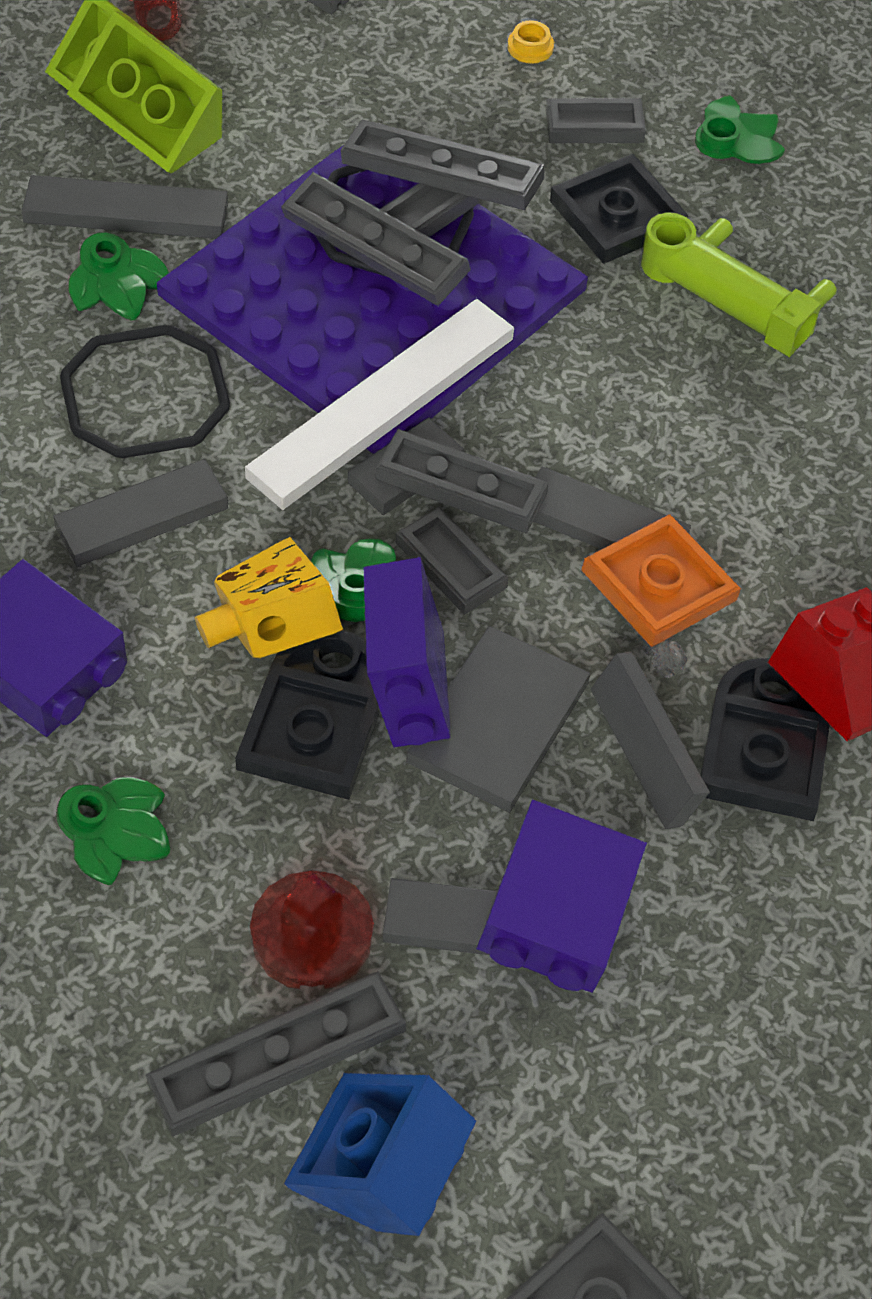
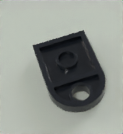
M339 631L278 652L271 664L235 757L236 770L350 800L380 714V708L367 674L366 641L352 633ZM338 652L347 655L351 662L342 668H330L324 665L321 659L329 653Z
M755 658L741 662L724 674L718 684L713 702L700 773L710 791L706 798L814 821L819 806L830 724L768 663L770 658ZM770 681L777 682L785 686L789 692L782 695L772 694L765 690L761 684Z

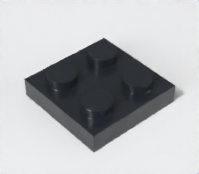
M634 154L551 187L550 202L603 264L643 248L647 224L656 215L678 213L688 218V214Z

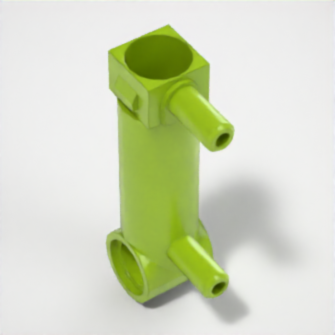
M662 213L651 218L646 228L641 267L644 273L658 282H675L765 336L764 343L788 357L814 333L820 309L837 292L835 284L828 279H822L807 295L798 289L791 292L718 249L717 247L733 232L732 224L724 218L718 219L700 237L696 235V228L693 222L678 213Z

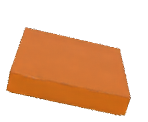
M671 514L586 557L581 570L651 647L737 601L741 590Z

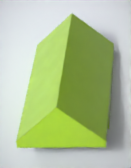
M84 0L47 66L45 73L68 90V96L168 173L175 172L222 138V89L110 1Z

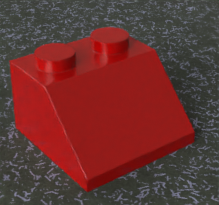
M867 587L799 612L768 661L846 741L872 731V591Z

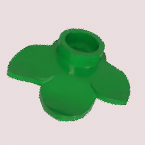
M730 95L716 99L707 105L704 112L705 120L698 127L695 136V144L703 154L717 159L735 157L753 164L770 163L784 155L785 148L772 140L777 129L778 115L740 113L739 105Z
M101 232L89 236L81 245L80 265L70 276L68 291L78 311L89 309L102 301L115 313L133 321L138 319L142 311L146 289L157 290V282L166 276L169 271L159 257L145 249L129 248L128 244L121 237L112 233ZM109 252L114 256L111 258H102L97 253Z
M374 538L355 542L349 547L346 554L324 548L318 549L314 553L311 562L329 582L339 618L351 622L365 621L363 567L396 561V555L390 544L384 540Z
M133 777L116 778L102 788L83 784L67 790L58 803L56 818L63 833L73 841L74 860L78 867L94 880L106 885H112L119 874L122 860L147 862L166 858L170 853L169 838L162 823L152 814L161 805L165 797L164 792L146 780ZM82 805L89 806L98 812V816L93 818L85 817L80 813L78 807Z

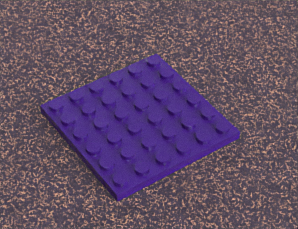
M341 146L157 282L158 296L317 413L324 410L475 299L481 301L514 327L512 341L366 448L374 454L391 442L398 429L407 432L428 417L432 419L583 293L587 288L588 276L480 204L473 207L474 217L457 252L468 259L471 270L439 306L389 277L333 261L328 257L313 233L285 218L281 206L312 172L328 180L334 170L348 166L342 164L341 148L343 146ZM366 170L340 178L336 185L381 209L418 183ZM463 215L430 236V238L449 248ZM335 247V249H336L338 252L347 254V253H345L344 251L340 250L339 248Z

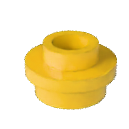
M532 20L523 21L517 24L509 35L507 48L510 55L518 61L540 63L550 58L553 54L554 39L545 24Z

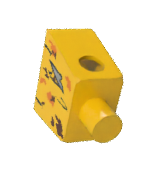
M291 537L276 543L218 575L214 584L221 606L195 617L197 628L207 648L237 636L253 658H262L343 630L329 582Z

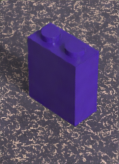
M421 557L363 567L367 674L393 748L407 745H422L431 741L451 738L444 631Z
M22 559L0 578V702L45 737H48L61 724L68 725L73 722L83 710L85 702L102 686L104 688L110 687L120 678L127 664L124 635L120 629Z
M532 799L476 949L489 954L495 962L509 968L524 967L545 975L554 985L570 991L585 990L593 993L606 969L647 843Z

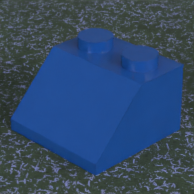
M344 1073L284 1184L290 1190L377 1232L420 1236L426 1222L434 1213L436 1202L454 1166L462 1157L464 1145L477 1120L429 1075Z

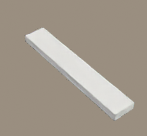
M475 299L246 465L245 479L279 508L284 510L512 341L514 327L481 301Z

